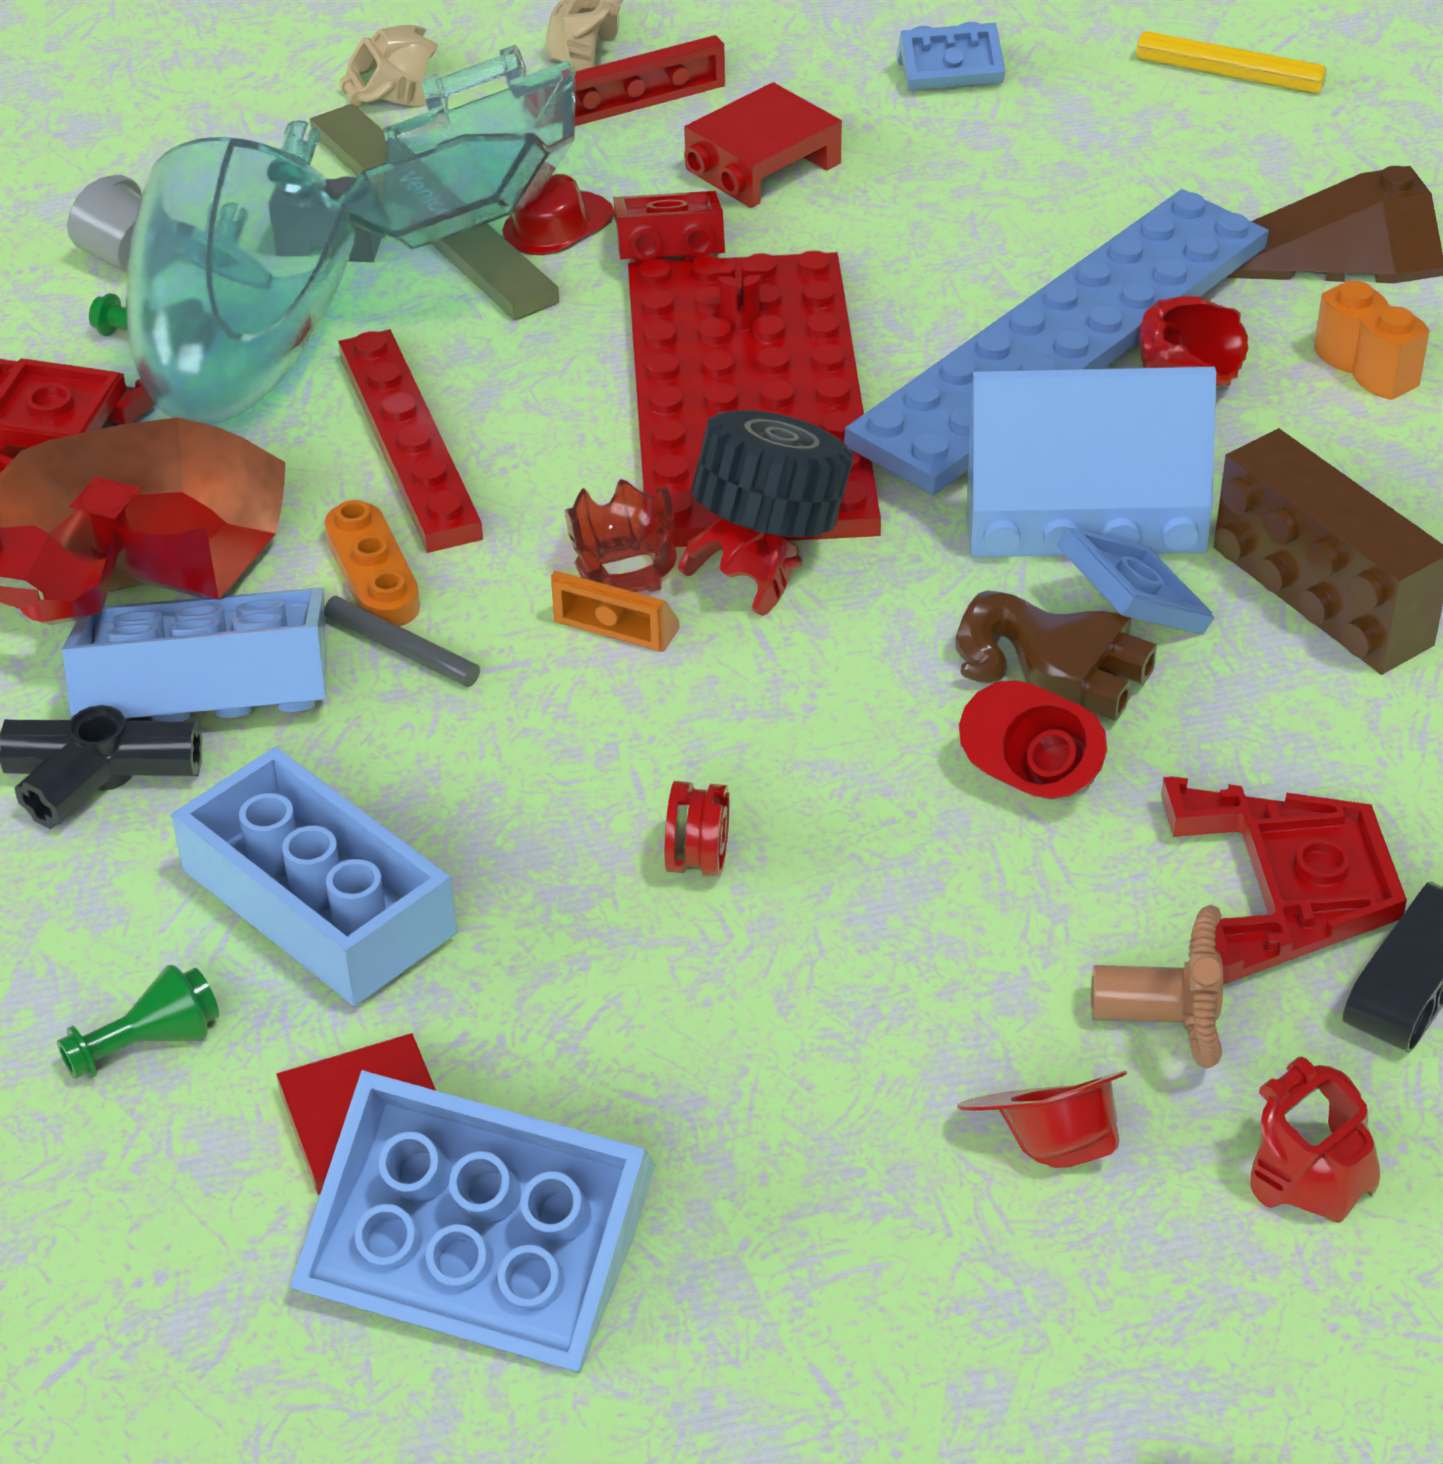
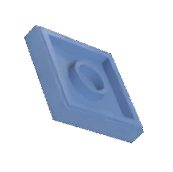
M1067 528L1057 543L1058 548L1122 616L1198 634H1204L1215 618L1207 606L1149 547L1076 528Z

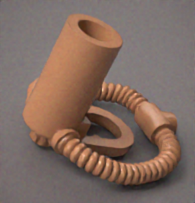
M1210 904L1203 907L1197 914L1189 941V950L1191 952H1189L1188 956L1190 960L1184 962V968L1093 965L1091 976L1092 1020L1185 1023V1029L1189 1030L1190 1048L1196 1063L1207 1069L1217 1065L1222 1056V1046L1215 1024L1222 1008L1223 966L1220 953L1213 947L1216 944L1214 941L1216 937L1215 927L1219 924L1222 917L1219 908Z

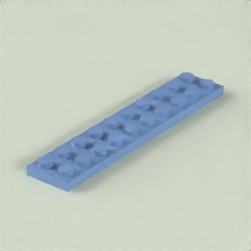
M1184 189L1179 190L845 427L844 444L847 445V448L932 496L936 495L968 471L973 372L1104 369L1139 343V325L1142 323L1144 313L1159 299L1202 296L1265 249L1269 230L1249 221L1241 214L1232 213L1205 200L1197 193L1188 192Z

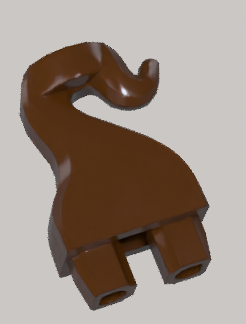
M988 590L978 593L970 602L956 634V650L966 661L961 665L960 670L963 677L987 684L1003 679L1007 671V661L1003 652L997 646L1000 637L1003 636L1014 645L1027 683L1037 685L1083 706L1090 712L1117 721L1126 709L1131 692V682L1116 675L1144 685L1155 667L1157 645L1130 635V617L1106 611L1054 614L1046 612L1013 594Z

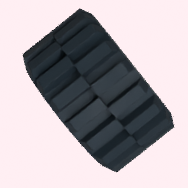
M756 410L721 412L708 419L691 491L693 492V497L702 506L724 520L741 527L788 537L822 535V533L830 532L836 526L854 455L847 448V445L834 435L820 427L793 417Z

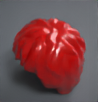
M1198 296L1159 299L1144 313L1142 323L1139 325L1140 353L1144 368L1215 367L1216 387L1230 386L1231 380L1238 378V371L1242 369L1243 361H1245L1246 353L1249 349L1247 343L1248 335L1241 323V313L1234 308H1226Z

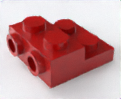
M716 191L613 197L620 260L630 259V263L671 256H682V260H692L703 256L725 253L723 209Z

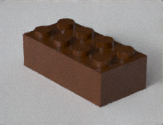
M1280 428L1225 454L1214 548L1381 675L1435 646L1443 607V544Z

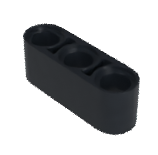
M1432 881L1427 882L1364 968L1349 994L1343 1012L1344 1023L1408 1053L1415 1048L1443 1007V886Z

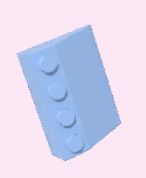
M1215 367L973 372L966 519L971 557L1065 555L1058 548L1057 543L1067 528H1076L1146 546L1155 554L1207 553L1213 505L1216 402Z
M324 588L222 596L220 600L195 598L103 607L102 613L77 620L62 648L71 718L80 710L98 705L112 706L120 710L126 721L127 718L152 716V721L166 722L187 720L190 718V712L215 710V716L232 718L252 713V706L277 704L278 710L283 712L304 711L315 707V701L326 700L327 692Z
M362 1070L290 1288L580 1373L635 1236L656 1165L646 1149Z

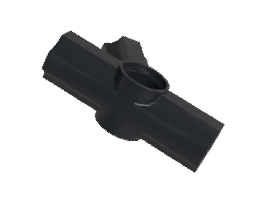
M90 706L80 710L71 720L4 719L0 732V764L3 773L29 774L14 788L18 804L26 809L33 821L51 829L57 823L63 822L97 790H112L128 782L133 775L199 776L202 764L203 737L200 723L126 721L122 712L112 706Z

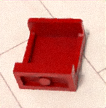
M774 82L684 126V159L686 169L749 208H753L761 202L760 183L763 178L801 158L807 159L826 171L841 164L842 120Z

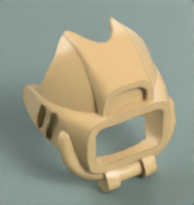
M563 0L559 2L551 13L546 35V52L549 61L561 60L570 67L572 72L594 67L597 36L606 41H611L616 37L619 28L620 4L623 0Z
M400 25L380 29L372 38H363L351 56L346 75L339 81V87L347 94L350 104L353 103L356 107L360 108L363 102H374L379 99L408 106H426L430 104L435 97V91L425 80V70L428 60L433 57L438 44L423 37L427 29L416 25ZM375 69L373 75L371 76L369 82L366 85L360 77V74L367 73Z

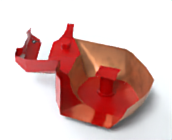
M180 417L121 424L48 440L22 450L0 473V577L26 581L38 590L0 586V603L20 609L23 615L37 623L56 625L102 613L108 591L141 584L170 589L196 597L220 600L277 532L284 492L285 462L241 436L220 427ZM39 591L43 593L44 600H40Z

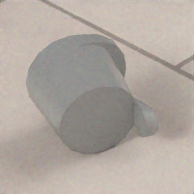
M121 174L99 178L87 185L76 197L69 211L67 229L69 238L74 245L131 275L144 274L154 268L163 258L169 245L180 254L189 251L194 245V238L188 229L169 224L160 212L142 198L141 189L138 184L131 178Z

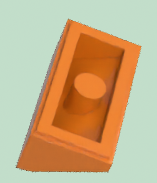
M554 571L551 575L554 622L660 652L666 650L679 630V619L664 600L559 571Z

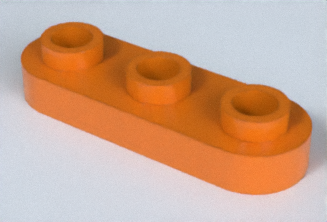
M360 500L345 501L333 508L325 518L327 543L356 605L398 626L411 622L420 611L418 584L380 509Z

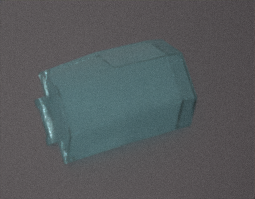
M514 44L501 49L500 56L443 77L436 73L423 78L422 88L428 112L383 128L387 143L386 163L362 171L334 205L335 213L353 226L414 250L509 216L538 198L575 140L576 72L574 66L567 60L526 75L523 57L519 48ZM506 77L509 88L459 107L448 109L449 96L497 78Z

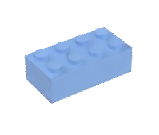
M276 746L171 814L182 870L354 1007L457 934L451 877Z

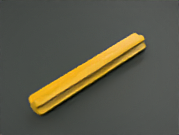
M1144 31L1137 43L1136 55L1140 60L1317 94L1321 92L1326 79V67L1321 64Z

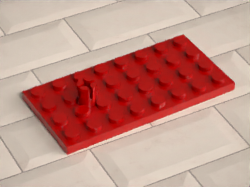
M807 251L802 254L790 255L757 253L749 257L717 258L714 256H703L692 260L665 261L663 259H648L644 262L628 263L647 549L687 547L688 540L719 518V516L702 506L693 497V492L691 491L708 419L711 416H716L717 413L737 410H756L781 414L820 427L844 443L845 427L864 415L838 252ZM851 450L854 455L836 526H834L833 530L815 536L781 537L787 541L881 536V515L872 461Z

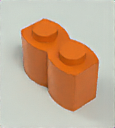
M1348 280L1321 294L1314 350L1329 365L1352 373L1355 380L1369 392L1393 400L1420 386L1430 331L1425 323L1408 309L1390 306L1387 300L1369 284L1362 281Z

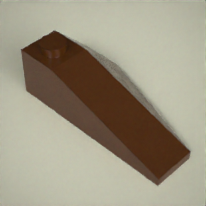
M1389 166L1383 170L1360 173L1251 221L1269 230L1266 248L1226 278L1290 280L1295 276L1296 271L1325 274L1326 281L1344 282L1345 273L1376 274V283L1395 284L1443 276V252L1432 193L1411 166Z

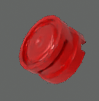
M673 781L668 800L665 826L664 858L666 872L685 873L688 867H695L701 869L702 875L721 876L726 857L729 831L730 792H728V785L710 784L707 790L695 789L693 782Z

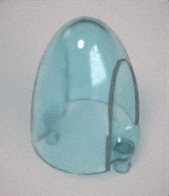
M296 120L287 124L280 149L260 142L239 138H201L184 142L171 148L155 162L150 170L131 238L126 282L127 331L130 350L142 386L154 404L171 418L180 417L208 425L220 424L241 415L259 403L281 382L298 361L314 337L332 303L354 245L355 228L347 204L334 201L324 191L326 186L325 177L310 166L315 148L320 140V133L313 126L309 131L307 141H304L303 138L309 124L306 121Z

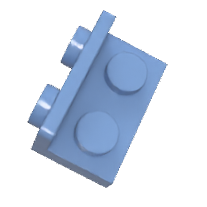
M966 22L958 26L936 28L918 26L911 30H901L896 56L898 65L904 67L908 91L1003 83L1005 67L996 22L984 24Z

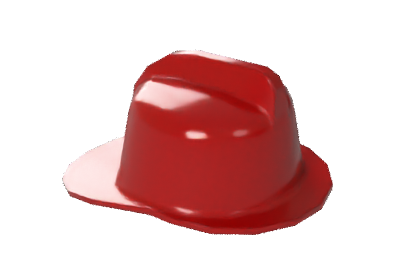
M566 174L542 176L524 183L518 189L513 202V213L506 219L502 231L504 239L519 252L527 255H547L560 252L578 240L607 226L613 219L614 209L612 204L604 197L592 192L580 191L576 180Z
M1018 680L995 682L978 691L964 707L958 725L960 745L973 765L985 774L1022 792L1051 800L1072 796L1089 784H1092L1098 773L1102 770L1108 751L1106 731L1096 715L1083 706L1037 685Z
M1127 1071L1116 1072L1078 1085L1016 1090L980 1096L957 1104V1108L966 1111L999 1110L1024 1153L1036 1162L1053 1168L1073 1167L1111 1155L1118 1149L1120 1139L1112 1081L1125 1076Z

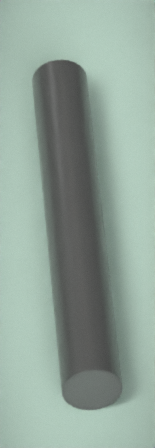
M333 596L325 605L324 614L327 618L466 687L472 686L479 677L480 667L478 664L341 597Z

